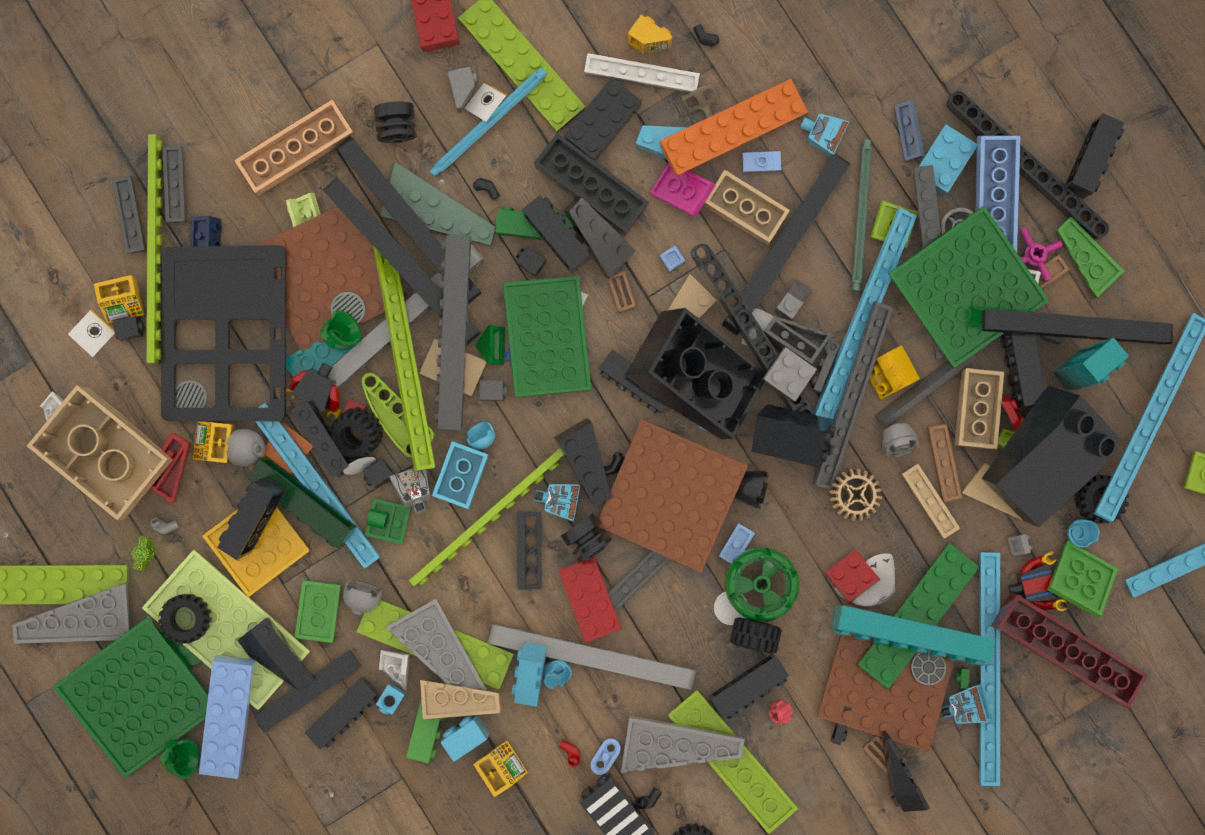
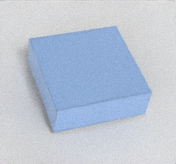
M676 245L659 255L669 272L686 262Z

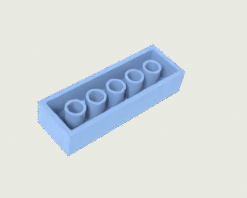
M977 136L975 211L985 206L1017 252L1020 136Z
M216 655L212 661L199 774L238 779L240 776L255 660Z

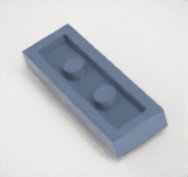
M909 100L895 105L905 161L924 157L915 101Z

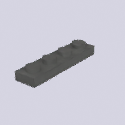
M164 146L162 149L166 223L186 222L183 147Z
M130 175L112 179L126 254L146 251L133 178Z

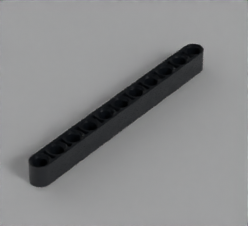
M956 91L948 98L947 108L977 136H1011L965 93ZM953 98H958L961 101V105H955ZM967 111H972L975 114V118H969ZM981 124H987L989 131L982 130ZM1020 144L1019 174L1066 217H1072L1094 240L1107 235L1109 232L1107 222ZM1023 163H1030L1031 170L1025 169ZM1038 174L1045 177V183L1038 180ZM1052 187H1056L1059 190L1058 196L1052 193ZM1066 200L1072 201V209L1067 207ZM1081 213L1087 215V221H1083L1080 218ZM1095 225L1101 228V234L1095 232Z
M349 136L336 149L444 278L445 271H441L442 259H445V252H442V244L356 141ZM469 279L468 305L482 294L471 279Z
M836 153L741 294V297L752 313L850 166V162ZM744 313L739 315L741 323L746 322V315ZM728 315L721 326L738 335L739 331Z
M336 177L323 189L326 195L439 317H443V310L440 309V298L444 297V293ZM469 320L467 322L466 347L481 334Z
M706 244L694 246L691 250L692 259L760 366L767 373L771 362L775 361L778 357V353L711 248ZM699 248H703L705 251L703 258L697 255ZM709 264L715 266L716 270L713 275L707 270ZM720 280L724 281L726 284V288L724 291H721L718 288V283ZM731 296L736 299L734 307H731L728 303ZM741 313L746 315L745 323L739 321ZM751 329H754L757 333L754 340L749 336ZM762 345L767 348V353L764 356L759 352ZM776 389L788 409L800 412L805 409L808 414L815 415L813 408L802 392L797 398V402L792 404L790 398Z
M995 309L982 310V331L1093 340L1114 338L1120 342L1161 345L1173 343L1172 323Z

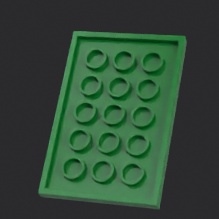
M579 276L503 283L515 398L591 390Z

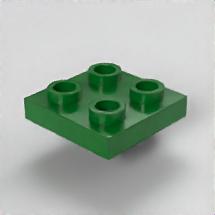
M374 498L367 518L365 536L403 544L412 507L404 508L402 504Z

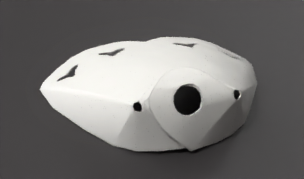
M879 554L866 561L869 566L877 562L876 568L871 567V569L880 578V581L856 598L853 603L871 608L882 603V601L890 599L892 594L895 593V568L891 554ZM836 588L835 590L838 592V594H839L841 597L845 598V597L840 593V591Z

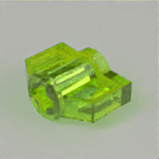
M139 536L138 545L132 549L131 556L135 560L134 571H145L148 561L154 557V549L151 547V537Z

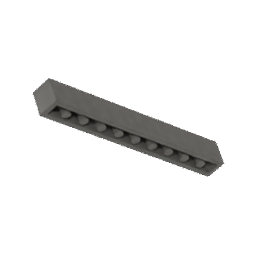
M448 235L446 240L442 242V252H445V259H442L441 271H445V274L440 284V290H444V297L440 298V309L443 310V317H439V329H442V336L438 337V348H441V355H438L437 367H440V374H437L436 385H439L440 389L439 393H436L435 402L439 404V411L435 412V423H438V429L461 430L464 407L471 236Z

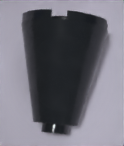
M746 471L735 499L754 508L761 509L759 503L763 504L768 485L764 480L765 477H769V473L766 471Z

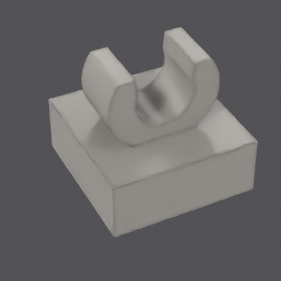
M1021 534L1007 538L1012 556L1031 553L1033 546H1029V535Z

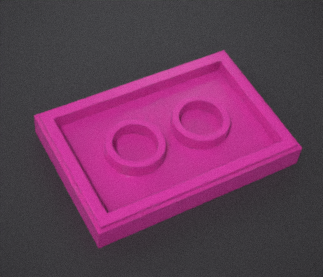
M668 162L649 194L695 218L716 185L690 171L675 176Z

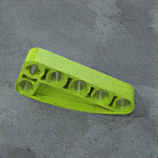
M374 373L365 374L362 378V386L374 415L379 419L380 425H382V428L395 445L407 457L412 458V455L408 452L410 444L404 411L400 414L394 412L395 405L402 404L401 398ZM370 377H375L376 384L373 387L367 386V380ZM387 390L390 393V397L383 401L380 395L383 391ZM427 424L428 431L430 432V442L432 444V442L435 440V432Z

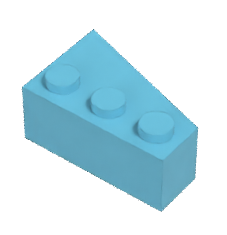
M524 642L523 649L518 650L517 660L519 661V667L516 666L514 678H517V682L513 684L512 695H515L514 703L537 707L547 646Z

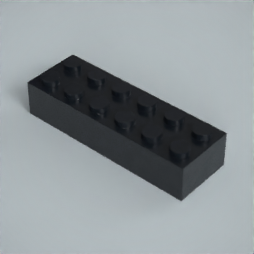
M558 133L534 162V167L574 198L576 196L582 197L606 222L625 236L649 205L646 199Z

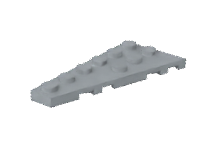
M127 582L14 623L12 625L14 644L110 641L118 639L131 629Z
M437 598L385 627L426 666L444 680L446 684L488 691Z
M630 716L621 773L633 770L642 771L649 768L682 766L697 762L705 763L706 761L713 760L722 761L742 758L745 737Z

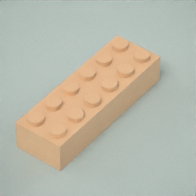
M331 100L234 161L255 194L260 196L334 150L349 136L355 137V134L334 101Z

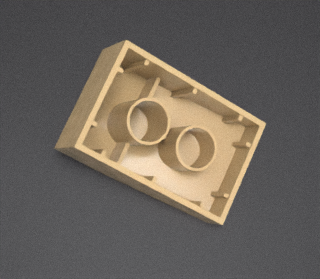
M76 385L27 445L29 449L116 520H124L173 461L169 455L91 388Z

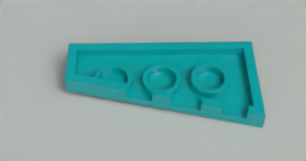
M360 337L357 343L349 345L348 349H333L327 346L324 341L321 343L318 341L312 344L313 347L304 351L301 349L286 357V369L294 377L304 370L314 369L319 371L323 362L333 366L355 347L362 338Z

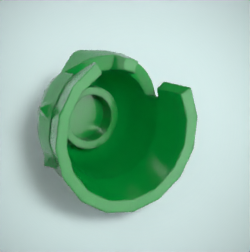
M334 311L331 316L332 319L324 322L320 330V337L323 338L327 346L333 349H348L349 345L357 343L361 337V330L357 321L343 311Z
M190 739L167 742V746L162 749L160 754L163 768L169 774H173L181 779L192 776L200 763L199 747Z

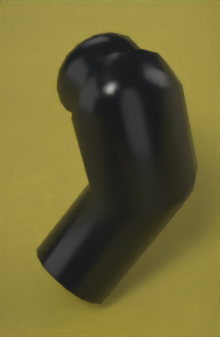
M702 24L693 28L702 45L712 47L719 43V36L705 33Z
M479 178L473 183V188L476 191H487L492 200L500 197L492 181Z
M616 452L613 455L611 465L604 466L606 476L619 472L625 459L622 453Z
M654 787L649 796L637 797L635 799V806L639 809L654 807L662 791Z

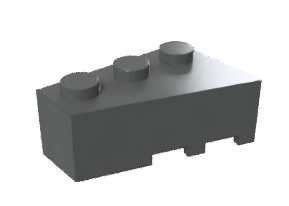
M776 316L773 317L764 330L765 335L774 347L780 351L786 347L810 365H812L833 334L815 330L813 327H805Z

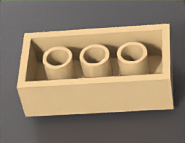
M724 170L703 206L768 246L790 210Z
M970 368L961 370L954 446L997 449L1004 372Z

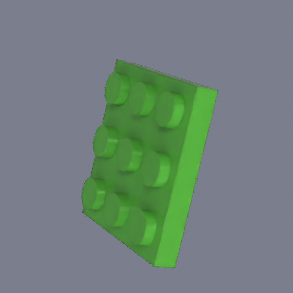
M1067 541L1064 543L1047 590L1099 618L1103 614L1118 568Z

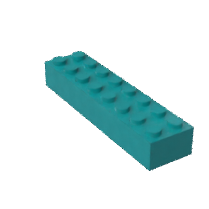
M843 605L834 606L830 626L831 630H835L836 635L851 636L853 634L855 639L870 641L871 638L873 643L889 645L890 642L892 643L891 647L900 649L911 647L910 651L918 653L930 651L929 655L936 657H946L949 655L948 659L965 661L967 659L968 664L984 666L985 663L992 662L996 640Z

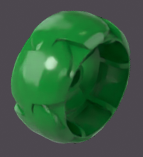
M766 547L748 549L732 561L726 572L725 592L730 604L739 614L753 621L767 622L782 617L792 608L799 594L800 581L795 566L786 555L775 549ZM756 561H764L762 575H756L752 580L740 576L749 564ZM779 570L783 573L785 579V590L781 597L770 590L771 582L769 580ZM764 579L763 583H765V586L758 589L757 581ZM752 589L763 593L765 608H758L748 604L741 594Z

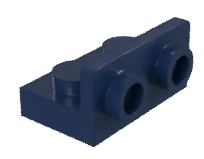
M212 216L191 217L190 247L221 246V219Z

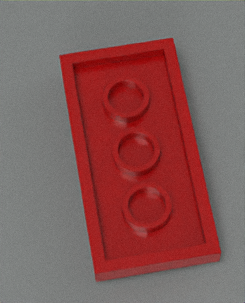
M595 557L558 570L585 643L622 629Z

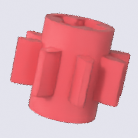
M780 700L770 704L772 709L769 710V717L774 723L781 725L791 721L789 716L793 712L789 703Z

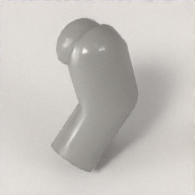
M153 518L150 521L151 528L163 535L180 528L177 520L166 523L159 518Z

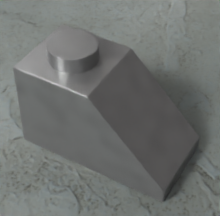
M470 66L448 71L458 112L463 111L476 89L474 83H478L476 72H472Z
M796 279L774 311L791 321L812 289Z

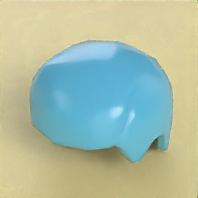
M485 421L473 426L467 432L469 438L467 442L475 450L488 448L493 444L496 436L491 423Z
M1085 518L1073 521L1067 529L1068 539L1076 547H1088L1090 544L1098 541L1100 534L1098 525Z
M554 660L547 663L543 670L545 686L550 689H554L556 685L563 687L572 676L570 665L562 660Z

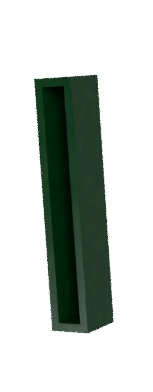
M268 456L259 459L247 478L254 482L269 476L286 487L287 490L279 502L282 504L283 509L296 515L300 522L310 526L315 534L324 537L332 547L339 548L343 546L357 526Z

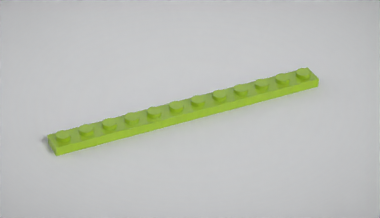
M148 134L147 363L151 365H159V360H161V349L159 348V341H161V329H159V322H161V310H159L161 291H159V284H161L162 273L160 272V265H162L160 246H162L163 239L160 234V227L163 225V219L160 215V208L163 207V199L160 197V189L163 188V180L160 178V170H163V160L160 159V151H163V141L156 134Z
M373 246L414 471L435 468L400 275Z
M559 448L411 578L409 582L413 586L417 584L422 586L428 581L429 578L427 576L432 571L437 573L443 567L442 562L446 559L449 561L458 554L456 552L461 546L465 548L472 542L471 537L475 533L479 536L487 529L485 525L490 520L495 522L501 516L499 512L504 508L507 510L516 503L514 501L519 495L523 497L527 494L532 483L537 485L545 478L543 474L548 469L550 472L559 465L557 461L562 457L566 459L561 449Z

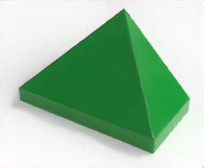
M488 325L475 345L487 364L504 365L505 327Z

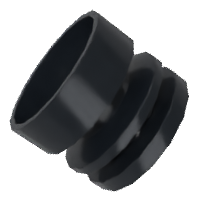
M403 101L387 102L374 107L375 121L383 123L376 127V131L379 132L376 135L377 141L382 143H402L417 138V132L414 130L416 124L407 122L415 118L413 103Z
M593 513L561 535L567 546L575 543L578 545L572 552L573 555L582 551L583 555L577 558L579 563L593 558L604 550L612 540L610 536L603 541L601 540L600 536L606 533L605 530L596 533L595 529L599 526L600 522Z

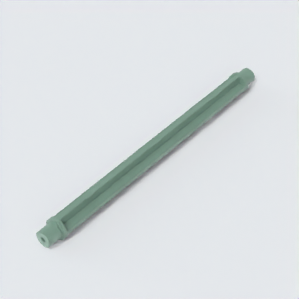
M864 139L861 147L854 263L851 283H853L852 291H861V284H863V259L872 152L871 140Z

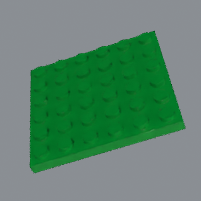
M985 206L979 208L888 273L953 368L1004 334L982 331V310L1035 312L1049 302V299Z
M149 616L53 686L58 695L124 778L160 753L167 746V742L176 741L206 719L209 693Z

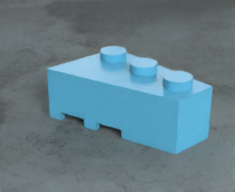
M642 126L635 148L667 160L659 141L687 127Z

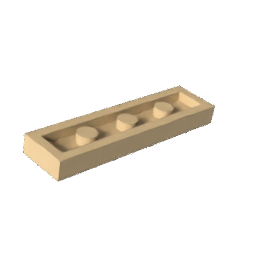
M919 464L914 465L901 474L943 539L960 529Z

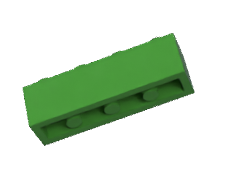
M422 699L406 758L429 763L431 759H435L437 748L434 745L436 740H440L442 729L439 726L440 722L444 721L445 718L423 719Z

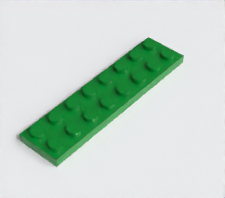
M947 543L892 617L936 626L979 569V566L952 544ZM890 642L889 645L872 643L856 665L883 687L889 689L916 653L910 651L911 647L900 649L891 647L892 643Z

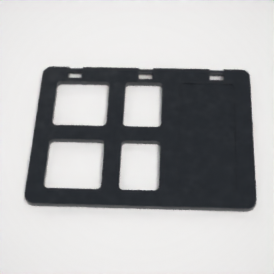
M283 246L166 247L163 249L161 279V416L164 420L282 421L285 419L287 251ZM276 268H281V279H276ZM233 319H268L270 321V348L268 350H231L230 321ZM177 320H214L215 349L177 350ZM275 328H281V339H275ZM177 364L215 365V406L213 408H178L176 406ZM231 364L270 365V405L268 408H232L230 406ZM275 388H281V399H275Z

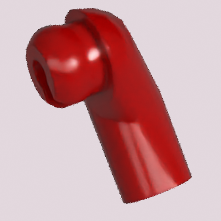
M563 739L558 748L567 752L569 766L576 767L581 760L579 749Z

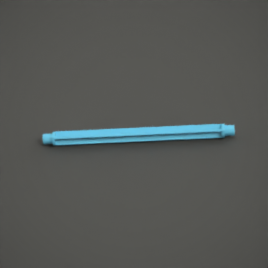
M541 68L534 72L496 108L487 121L482 120L437 161L430 172L435 177L440 172L442 173L533 88L543 81L542 79L547 75L546 71Z

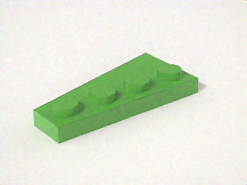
M1069 217L1056 230L1094 297L1098 298L1124 270L1072 217Z

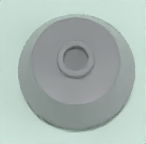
M893 424L883 431L882 449L887 457L891 454H895L896 457L904 456L911 453L910 449L914 447L918 449L920 447V438L910 424Z

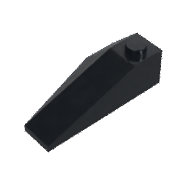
M270 617L264 619L237 640L249 657L298 691L315 679Z
M883 731L882 738L889 787L893 794L890 798L896 807L900 806L903 812L930 809L920 788L910 778L912 774L905 763H902L903 758L886 731Z

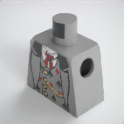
M413 468L390 476L391 485L404 508L413 506L415 514L425 512L424 502L430 500L426 470L414 471Z

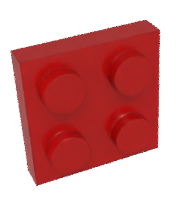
M856 549L825 572L849 604L880 581V578Z

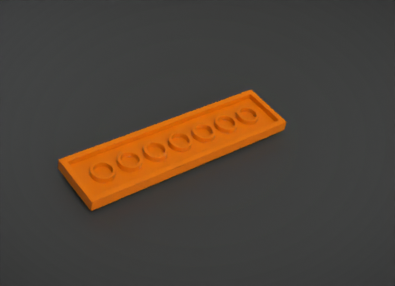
M789 79L659 141V144L675 176H679L807 114L808 111L792 79Z

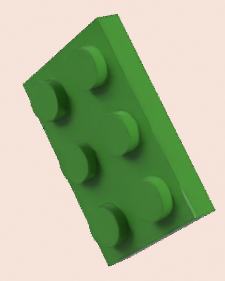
M302 580L295 638L334 643L342 585Z

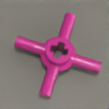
M1027 228L1020 230L1027 245L1024 256L1020 257L1024 264L1028 263L1029 265L1037 266L1045 282L1051 280L1052 278L1044 262L1047 259L1048 253L1063 247L1062 242L1059 240L1044 247L1033 242Z

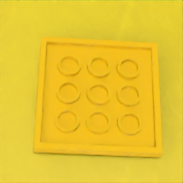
M278 506L252 553L238 560L217 548L220 543L219 537L228 529V521L232 515L236 514L238 509L202 536L248 597L252 596L311 551Z

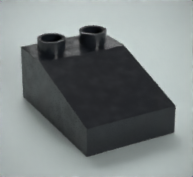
M687 308L661 311L625 375L651 396L719 439H734L765 382L763 378L766 372Z
M1048 386L981 479L1023 521L1040 527L1101 470L1108 458L1112 457L1121 439L1081 395Z

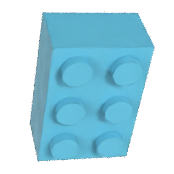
M948 125L941 129L918 167L933 165L936 192L944 197L949 192L977 148V144Z
M452 441L432 496L470 509L490 455Z
M479 715L466 716L458 727L455 724L446 730L442 735L444 738L441 744L453 762H455L487 740L490 731Z

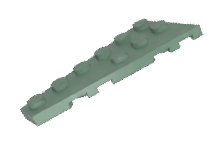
M395 162L390 179L391 185L430 231L446 235L471 236V241L488 246L492 245L496 230L495 226ZM383 205L380 217L396 221Z

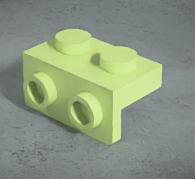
M308 193L297 199L286 200L287 210L293 227L321 214L315 193Z

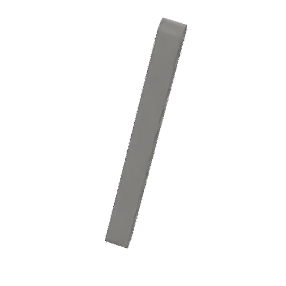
M472 244L470 272L484 260V257ZM438 272L431 280L440 289L441 279L444 278ZM417 292L405 301L409 327L430 309V306ZM387 319L380 323L332 366L333 369L329 377L336 380L338 390L391 344Z
M492 624L488 639L489 644L514 650L523 649L524 642L547 646L546 657L691 690H693L697 670L498 624Z

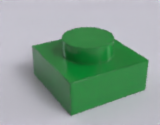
M960 667V672H956V683L960 684V688H969V668Z

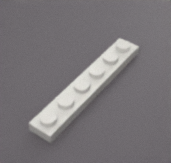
M589 53L587 54L584 74L607 78L613 77L618 80L684 92H692L697 89L700 73Z

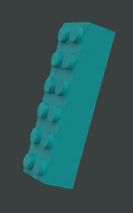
M1110 338L1081 348L1055 370L1053 374L1067 390L1086 388L1089 385L1092 386L1105 382L1111 376L1110 372L1115 369L1119 370L1126 364L1124 360L1129 355L1114 338Z

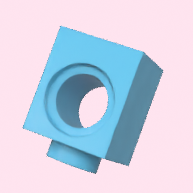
M389 683L376 703L379 706L378 710L386 715L389 713L393 715L406 692ZM386 696H393L395 704L388 705L385 701Z

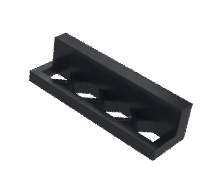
M517 512L518 590L542 589L541 512ZM526 516H537V524L532 530L526 525ZM531 533L537 538V544L532 549L526 544V538ZM531 552L537 557V563L532 568L526 563V557ZM531 571L537 576V585H526V576Z

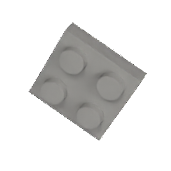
M784 347L763 380L792 401H796L817 369Z

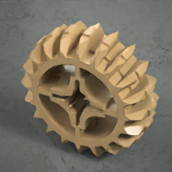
M850 469L848 472L849 476L842 472L841 474L844 479L837 476L836 480L839 484L832 483L836 491L830 490V494H835V497L830 498V501L837 502L832 507L834 509L840 507L837 514L840 515L845 512V519L850 514L852 521H855L856 515L859 520H863L862 514L869 518V510L872 513L876 512L873 505L880 506L875 500L882 499V496H876V492H881L882 489H875L874 487L879 482H871L874 479L873 475L866 478L868 471H864L861 475V470L857 469L854 475L853 470ZM851 479L864 481L857 488L847 483ZM867 486L871 493L869 502L864 497V491L867 489ZM842 487L848 494L844 504L841 500ZM851 490H854V492L860 490L858 493L860 499L855 498L851 500L853 497ZM854 502H858L865 507L859 511L848 509Z

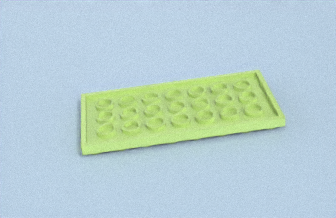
M195 549L142 607L144 611L158 622L161 619L159 612L163 610L162 606L174 596L194 594L196 597H201L203 602H207L208 610L211 609L210 617H212V622L209 623V630L200 639L183 645L210 669H212V661L216 655L252 659L237 640L268 617H270L301 661L310 652L306 646L256 602L246 596L240 588ZM182 607L176 612L175 620L181 629L190 630L195 624V615L189 608ZM255 661L250 704L259 710L284 680L257 661Z

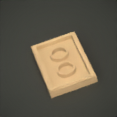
M434 339L419 374L435 381L437 374H440V367H437L438 355H441V348H438L437 339ZM467 352L464 394L472 397L487 363L485 360Z

